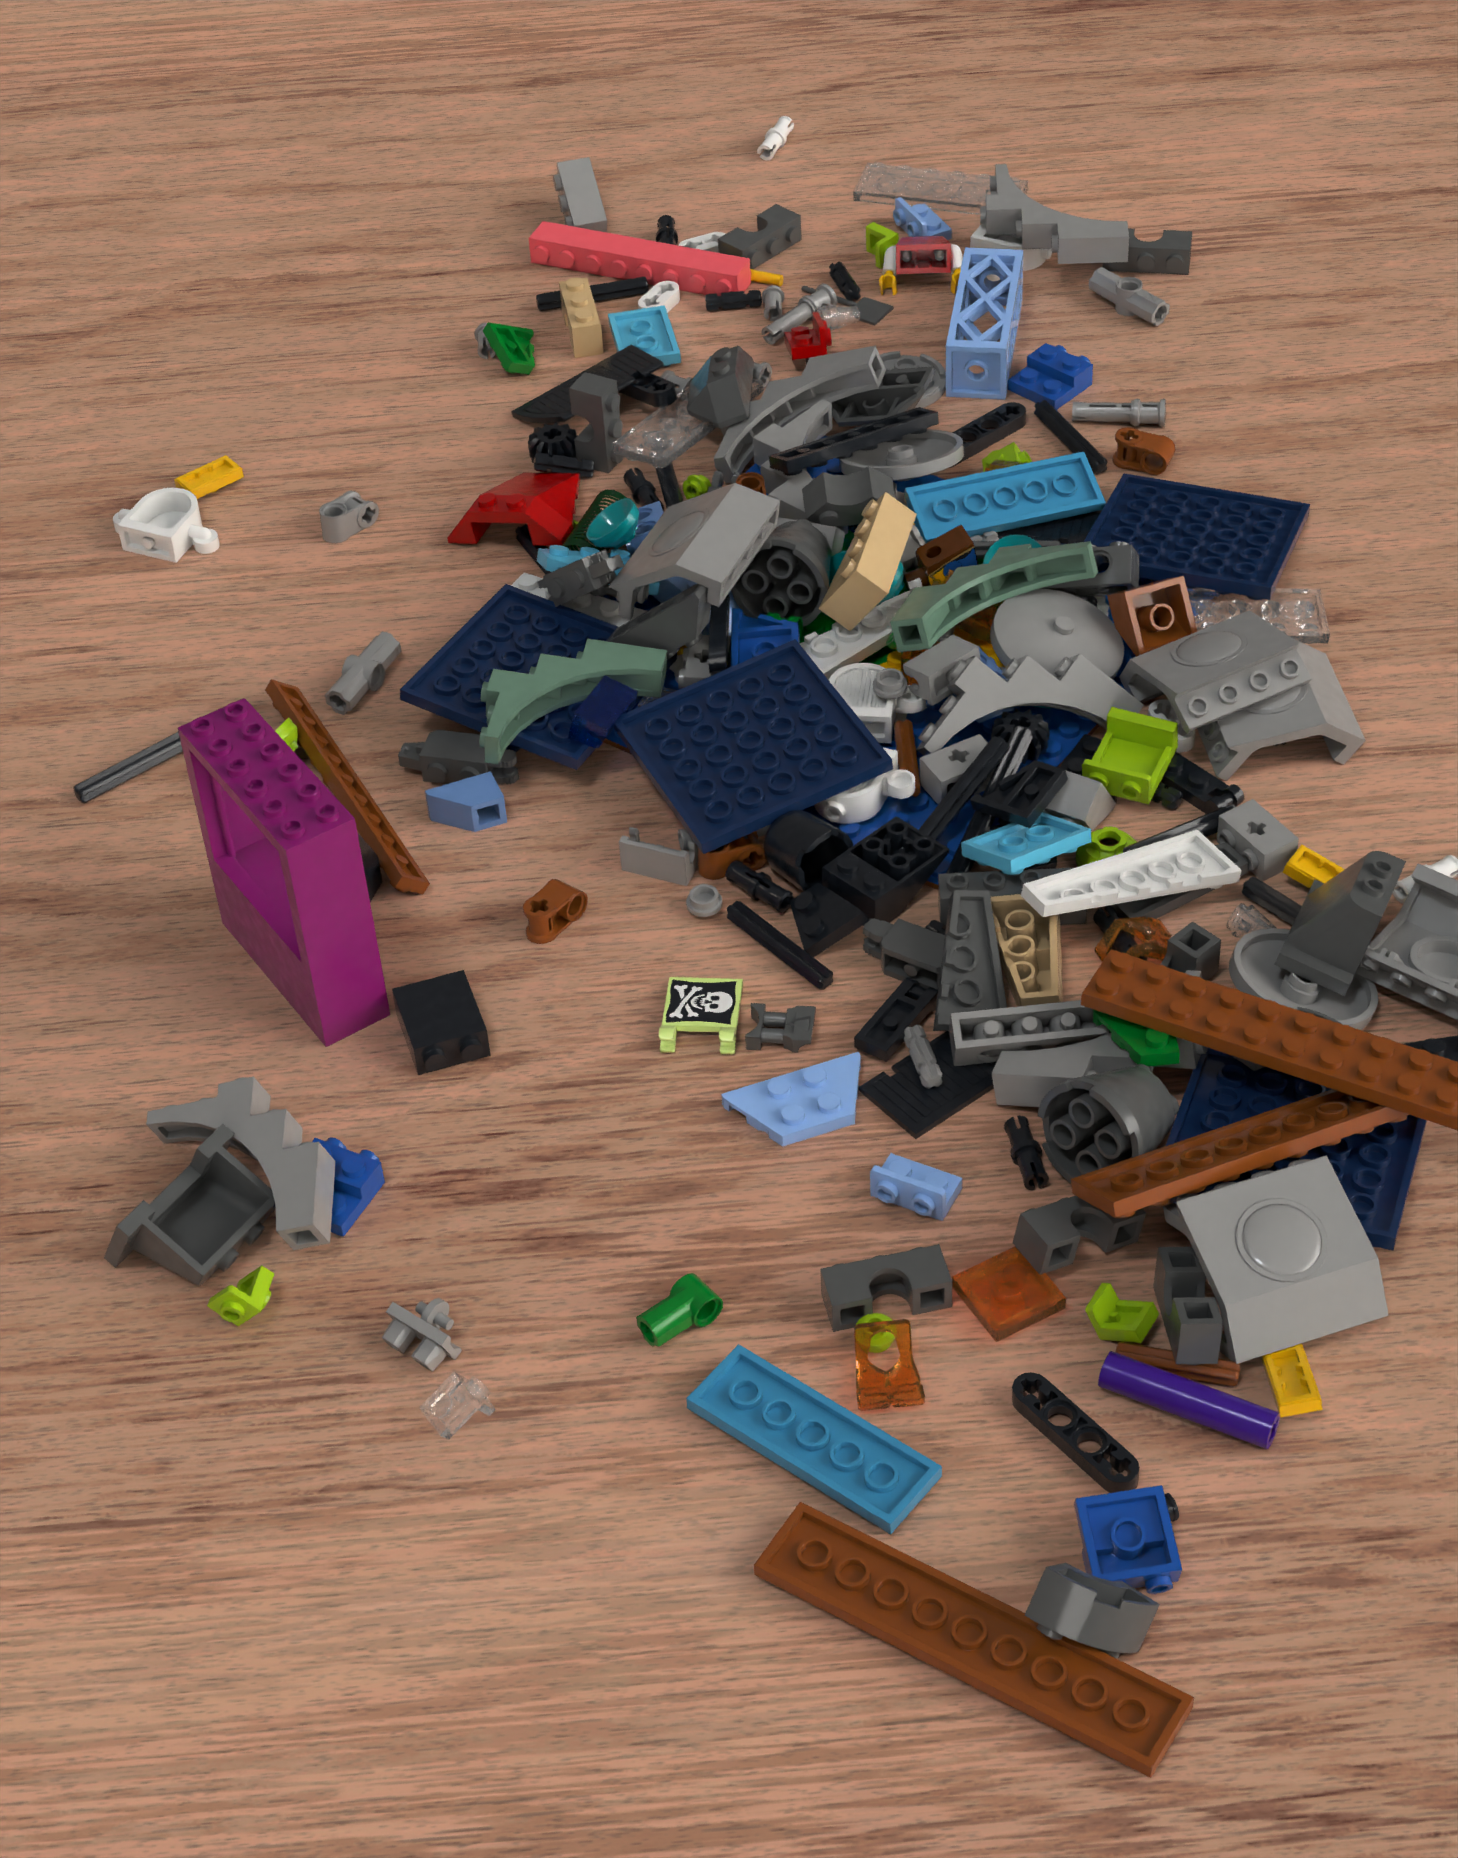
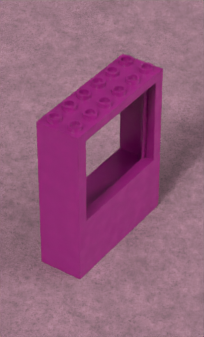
M245 698L178 727L224 926L325 1047L390 1016L355 818Z

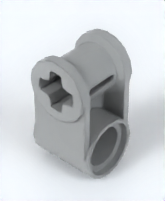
M352 490L347 491L331 502L323 504L319 509L323 539L329 543H341L361 530L372 526L379 515L378 505L373 501L361 499V496Z

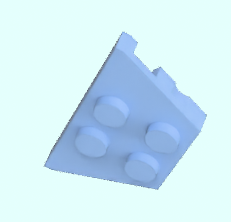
M855 1052L721 1094L722 1105L729 1112L734 1108L745 1115L747 1124L757 1130L766 1132L770 1139L782 1147L853 1125L856 1118L861 1055L859 1052Z

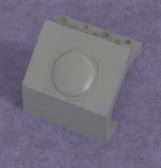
M733 483L669 506L609 585V588L618 591L616 596L617 601H619L618 616L631 620L634 614V604L636 602L643 604L648 597L649 584L675 576L707 587V603L719 607L777 526L780 500Z
M1250 610L1130 659L1119 676L1125 690L1141 703L1165 694L1186 734L1208 723L1212 724L1217 720H1222L1227 715L1270 697L1274 698L1278 694H1284L1287 690L1294 687L1306 685L1312 679L1296 649L1300 643Z
M1297 641L1300 644L1296 649L1312 678L1308 684L1299 685L1287 690L1284 694H1278L1277 697H1270L1227 715L1222 720H1217L1212 724L1208 723L1197 728L1216 777L1228 781L1246 759L1260 748L1311 736L1322 735L1333 760L1343 765L1362 746L1366 739L1326 653Z
M1418 863L1411 876L1415 883L1400 912L1369 943L1355 974L1458 1020V880Z
M1327 1155L1313 1160H1296L1291 1162L1287 1168L1277 1171L1257 1172L1251 1176V1179L1238 1183H1221L1216 1185L1214 1190L1202 1194H1185L1178 1197L1176 1203L1163 1206L1166 1222L1184 1233L1193 1247L1220 1308L1225 1332L1221 1337L1220 1352L1236 1362V1364L1389 1316L1378 1256Z

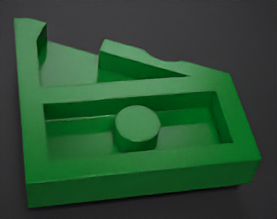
M488 322L483 329V333L489 341L490 347L499 358L502 367L509 373L529 375L535 367V358L533 357L534 345L530 344V340L534 336L533 330Z
M1093 1009V1022L1097 1026L1104 1024L1111 1031V1039L1120 1048L1128 1051L1129 1057L1137 1065L1159 1066L1179 1064L1180 1051L1175 1036Z

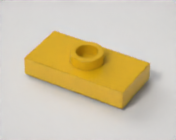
M225 455L177 477L174 481L176 488L188 490L199 499L243 478L244 475L242 468Z
M1301 844L1286 863L1282 873L1311 888L1314 880L1325 884L1345 869Z
M1302 1344L1261 1356L1280 1418L1323 1410L1321 1396Z

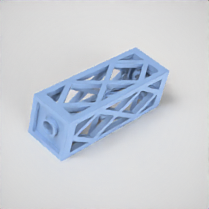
M965 247L946 341V397L1006 400L1008 379L1010 377L1023 300V250ZM994 274L997 275L1000 278V280L990 281L987 279L986 276ZM989 311L997 320V323L982 334L973 322ZM977 365L982 367L984 372L975 374L969 370V367Z

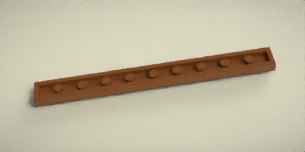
M271 679L265 691L273 701V707L280 712L284 720L290 718L297 726V743L306 751L310 758V763L317 768L323 777V783L331 789L334 796L355 818L358 832L378 855L380 867L389 877L391 886L403 893L410 891L423 895L430 885L429 881L300 689L296 686Z

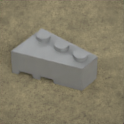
M590 158L557 162V174L553 175L555 191H558L560 210L564 214L565 225L607 232V218Z

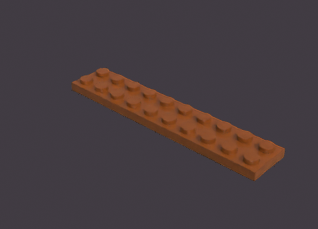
M1112 949L1082 992V1006L1458 1131L1457 1061Z
M1331 1089L1072 1178V1194L1114 1218H1127L1133 1216L1136 1210L1150 1205H1165L1173 1197L1185 1193H1199L1205 1189V1186L1219 1181L1236 1180L1240 1177V1174L1247 1171L1270 1168L1276 1161L1287 1157L1296 1158L1304 1156L1308 1153V1150L1319 1146L1336 1145L1341 1142L1342 1138L1353 1134L1370 1133L1374 1130V1127L1387 1122L1404 1121L1409 1114Z
M799 1502L754 1564V1575L1150 1778L1193 1708V1696L1094 1647L1065 1636L1061 1640L1050 1638L1037 1629L1038 1623L1026 1617L1024 1612L802 1502Z

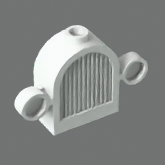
M981 224L970 237V248L1023 250V271L1039 267L1046 259H1050L1052 255V249H1022L1021 238H1016V234L986 235V224ZM994 274L986 276L987 279L990 281L1000 280V278Z
M163 488L153 491L142 497L131 510L121 509L113 516L115 531L119 533L122 549L125 551L177 563L192 545L201 554L215 552L220 546L217 532L202 525L196 496L185 489Z
M853 663L836 670L829 678L830 683L879 743H892L896 713L913 714L922 711L926 706V700L913 694L909 689L910 685H907V691L902 696L895 699H884L876 695L873 691V681L879 671L886 669L880 665Z
M883 748L892 759L893 770L823 800L814 806L822 817L832 822L842 824L863 822L872 818L880 811L888 796L898 799L912 796L915 792V776L908 770H898L897 750Z

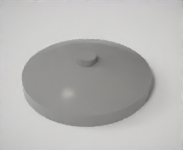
M927 429V432L922 434L902 436L903 439L897 442L879 443L878 447L873 450L855 451L853 456L839 459V467L843 474L848 475L859 472L869 466L892 477L893 481H908L934 474L957 464L964 457L963 440L960 436L951 432Z
M1036 589L1009 598L1000 605L991 625V643L997 657L1005 667L1013 658L1018 660L1029 655L1056 677L1057 675L1054 673V670L1065 657L1070 659L1081 654L1114 680L1123 661V640L1116 630L1114 623L1093 604L1066 592Z
M1277 928L1260 929L1244 935L1237 942L1229 960V973L1235 987L1241 992L1275 1001L1278 1004L1294 1009L1302 1007L1314 1010L1337 1020L1343 1025H1349L1358 1030L1364 1029L1370 1022L1378 1005V992L1374 982L1355 974L1345 996L1274 965L1290 930Z

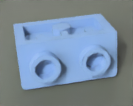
M903 198L895 199L894 221L909 237L943 236L947 240L952 239V229L925 203L916 204L911 207Z
M890 1153L882 1167L874 1165L870 1171L871 1196L885 1203H892L915 1211L919 1215L929 1216L941 1221L944 1220L962 1190L961 1177Z

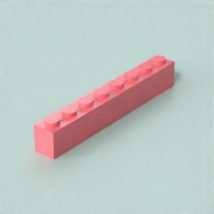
M542 221L529 237L531 263L622 280L646 277L649 285H656L662 281H674L679 285V290L703 295L717 293V296H721V293L745 292L751 284L750 258Z

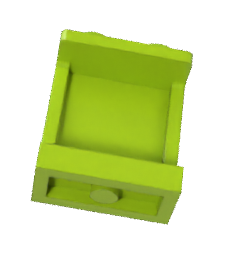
M1111 707L1107 715V732L1092 760H1084L1082 776L1101 782L1110 795L1149 805L1178 748V723Z

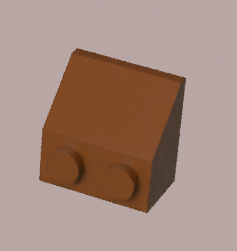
M1184 576L1167 578L1107 595L1115 628L1136 657L1197 632Z

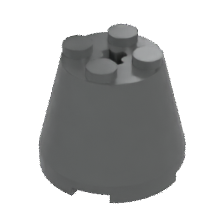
M806 519L789 521L777 526L731 589L734 600L743 613L748 617L758 619L760 614L767 615L768 612L778 613L785 619L790 616H797L802 618L803 627L813 622L821 612L819 607L829 589L832 550L825 536Z
M1144 1064L1069 1079L1051 1089L1044 1096L1040 1104L1038 1116L1042 1118L1046 1142L1042 1143V1146L1055 1169L1071 1183L1072 1178L1156 1150L1171 1130L1175 1115L1179 1111V1104L1177 1099L1169 1094L1162 1081Z

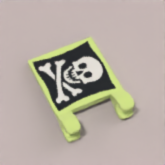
M669 977L662 1025L659 1028L660 1052L674 1053L677 1031L719 1032L720 1054H735L743 979Z

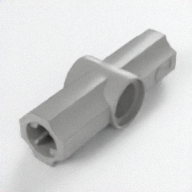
M1100 267L1094 271L1093 276L1089 279V289L1115 303V310L1120 315H1137L1149 323L1158 326L1164 322L1169 314L1170 304L1143 290V283L1138 278H1121Z
M382 631L359 656H348L342 667V676L325 694L326 703L336 713L345 715L353 709L368 690L377 691L380 689L385 679V670L401 652L400 642L392 634Z

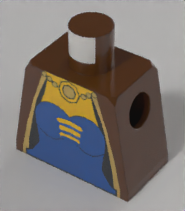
M959 525L917 548L915 553L919 568L905 573L903 580L908 591L919 586L946 584L957 567L978 565L974 543L964 527Z

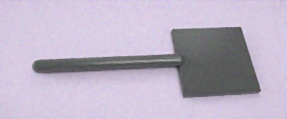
M802 286L801 288L802 291L810 294L816 291V289L808 286ZM837 296L838 303L852 307L846 313L847 317L874 326L894 309V306L867 297H863L856 303Z

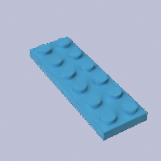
M1085 452L905 488L904 492L908 508L917 514L914 523L925 543L932 541L959 525L964 527L970 537L981 536L983 533L990 531L1000 532L1103 510L1106 504Z
M739 1344L686 1398L687 1409L889 1534L894 1532L942 1477L941 1465Z

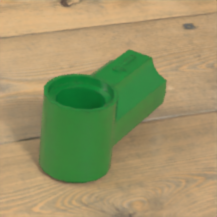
M690 1273L682 1276L673 1285L667 1298L637 1316V1326L641 1330L644 1339L652 1347H659L693 1324L697 1327H705L712 1323L719 1316L723 1308V1301L696 1274Z

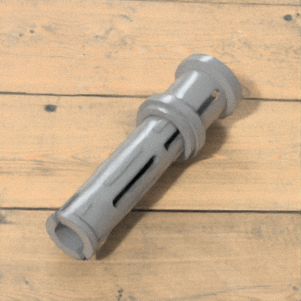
M820 284L814 293L801 297L796 307L764 327L762 335L770 332L763 337L768 344H775L784 336V332H790L792 328L798 327L807 320L811 321L812 312H818L820 315L825 309L835 307L837 304L836 293L829 285Z
M1135 399L1131 403L1073 402L1072 421L1130 422L1135 427H1138L1139 424H1159L1160 427H1165L1166 399H1161L1160 402H1141L1140 399Z

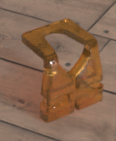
M1146 917L1116 919L1110 925L1095 947V953L1103 962L1122 929L1142 941L1141 944L1131 947L1126 952L1127 954L1137 958L1144 956L1163 961L1167 952V942L1172 935L1160 919L1152 917L1147 919Z
M902 1319L855 1325L854 1341L858 1410L888 1409L891 1404L894 1408L923 1405L925 1403V1394L913 1360L911 1324L909 1320ZM879 1332L892 1333L895 1336L900 1353L897 1363L888 1371L876 1367L868 1360L871 1338Z

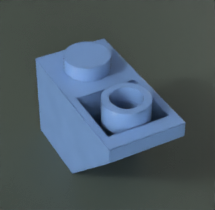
M491 771L425 790L428 815L431 821L472 832L507 823L504 795Z

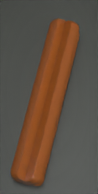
M908 719L905 721L898 720L894 724L898 767L914 774L915 792L912 796L917 797L921 792L913 724Z
M1119 1342L1116 1347V1353L1187 1379L1228 1386H1236L1239 1381L1240 1363L1236 1364V1362L1218 1358V1364H1175L1172 1350Z

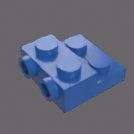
M1045 343L1027 356V366L1008 379V390L1035 403L1047 400L1057 410L1092 385L1093 364L1085 356L1077 357L1067 353L1066 349L1061 345L1053 346Z
M331 1137L327 1141L314 1138L312 1142H320L336 1161L331 1232L344 1237L385 1183L382 1165L379 1158L369 1150H361L358 1154L348 1150L336 1138Z
M1162 1485L1075 1498L1074 1508L1083 1544L1082 1557L1086 1573L1109 1581H1123L1133 1588L1146 1587V1591L1149 1594L1169 1591L1173 1588L1172 1582L1179 1581L1182 1566Z

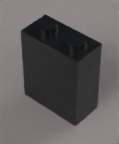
M464 970L392 989L396 1015L418 1075L491 1056L487 1029Z

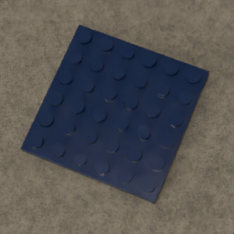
M1124 473L1084 542L1091 541V544L1097 547L1109 546L1110 543L1118 541L1129 543L1139 554V577L1147 578L1152 582L1184 576L1188 589L1204 588L1214 590L1216 593L1223 595L1233 593L1245 595L1252 600H1270L1308 519L1310 504ZM1109 563L1099 565L1097 568L1098 572L1106 571Z
M505 584L400 689V700L481 732L482 727H488L486 703L481 702V689L484 681L489 682L493 669L529 674L531 666H537L540 654L576 659L578 651H584L587 639L606 641L618 626L563 605L555 607L553 601ZM677 653L667 660L666 671L677 660ZM607 696L584 700L558 708L535 720L523 729L510 744L577 770L613 731L612 719L631 711L643 696Z
M796 639L612 719L617 734L703 854L772 824L779 816L789 811L806 809L893 770L891 757Z
M1208 1048L1206 1054H1201L1196 1069L1192 1071L1166 1146L1331 1090V1088L1268 1067L1253 1071L1233 1056ZM1407 1115V1119L1404 1121L1387 1122L1374 1127V1130L1370 1133L1347 1136L1342 1138L1341 1142L1336 1145L1319 1146L1310 1149L1304 1156L1296 1158L1287 1157L1274 1162V1165L1270 1168L1253 1169L1240 1174L1238 1179L1227 1182L1238 1183L1251 1179V1176L1257 1172L1277 1171L1287 1168L1291 1162L1296 1160H1313L1327 1155L1372 1246L1394 1251L1427 1120ZM1219 1181L1205 1186L1203 1191L1194 1194H1202L1214 1190L1216 1185L1225 1182ZM1182 1195L1171 1198L1170 1202L1176 1203V1199Z

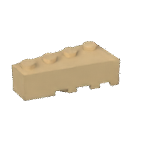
M887 492L877 501L874 499L870 500L862 511L861 515L864 518L856 528L855 536L819 607V610L849 631L889 593L917 515Z
M1021 894L991 897L1000 963L1016 1006L1063 1002L1061 923L1059 914L1042 917Z

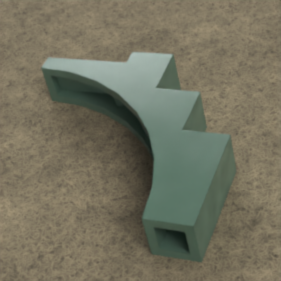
M1091 541L1032 548L1031 544L999 547L988 564L957 567L946 584L915 587L890 621L898 652L930 649L942 635L958 623L985 608L1014 596L1060 583L1095 578L1098 570Z
M587 639L584 651H578L576 659L540 654L537 666H531L529 674L493 669L489 682L484 681L481 689V702L486 703L488 727H482L479 747L485 748V763L499 764L508 745L523 729L538 718L558 708L584 700L607 696L636 695L660 697L666 678L667 650Z

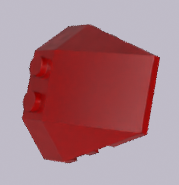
M523 472L480 494L447 537L448 543L477 544L491 523H521L528 525L533 545L562 546L574 529L573 514H576L575 499H578L579 473Z

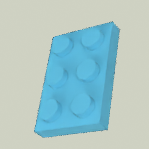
M665 305L608 314L609 327L617 352L633 345L661 360L664 363L663 367L681 363L680 350Z
M1042 812L1031 828L1010 823L961 842L962 856L977 861L979 865L991 866L1002 870L1004 874L1016 875L1022 873L1027 867L1048 863L1050 858L1060 854L1073 853L1078 847L1091 843V829Z

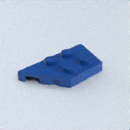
M732 608L731 667L794 639L800 644L798 623L788 620H776L772 616L760 614L758 619L744 616L742 609Z

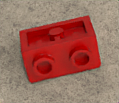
M812 312L813 329H809L806 326H798L792 328L790 332H784L785 345L792 360L826 355L827 346L832 345L830 328H827L826 320H822L818 312Z

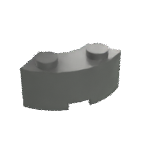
M869 466L859 472L848 475H832L822 472L802 489L806 520L833 527L860 524L864 518L861 515L862 511L870 500L874 499L877 501L885 492L895 498L893 479Z
M1062 1563L1045 1568L1025 1616L1037 1622V1629L1050 1638L1061 1640L1065 1636L1082 1644L1095 1647L1114 1658H1119L1121 1653L1139 1652L1160 1604L1123 1581L1101 1579L1085 1573L1068 1563Z

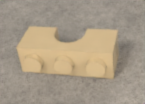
M574 277L566 281H559L562 314L566 327L569 326L570 342L574 357L580 358L604 354L601 323L588 278Z

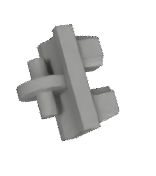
M440 1298L432 1300L429 1304L420 1301L415 1311L421 1315V1318L398 1304L391 1303L386 1313L393 1320L382 1337L389 1346L404 1354L415 1337L421 1339L422 1341L411 1357L432 1372L446 1355L456 1360L462 1349L451 1343L449 1335L439 1330L442 1327L448 1331L454 1324V1320L448 1317L449 1304Z

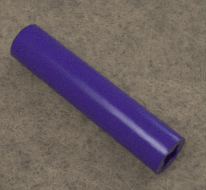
M1110 1351L1100 1371L1098 1386L1264 1449H1269L1277 1432L1280 1421L1279 1412L1122 1354Z

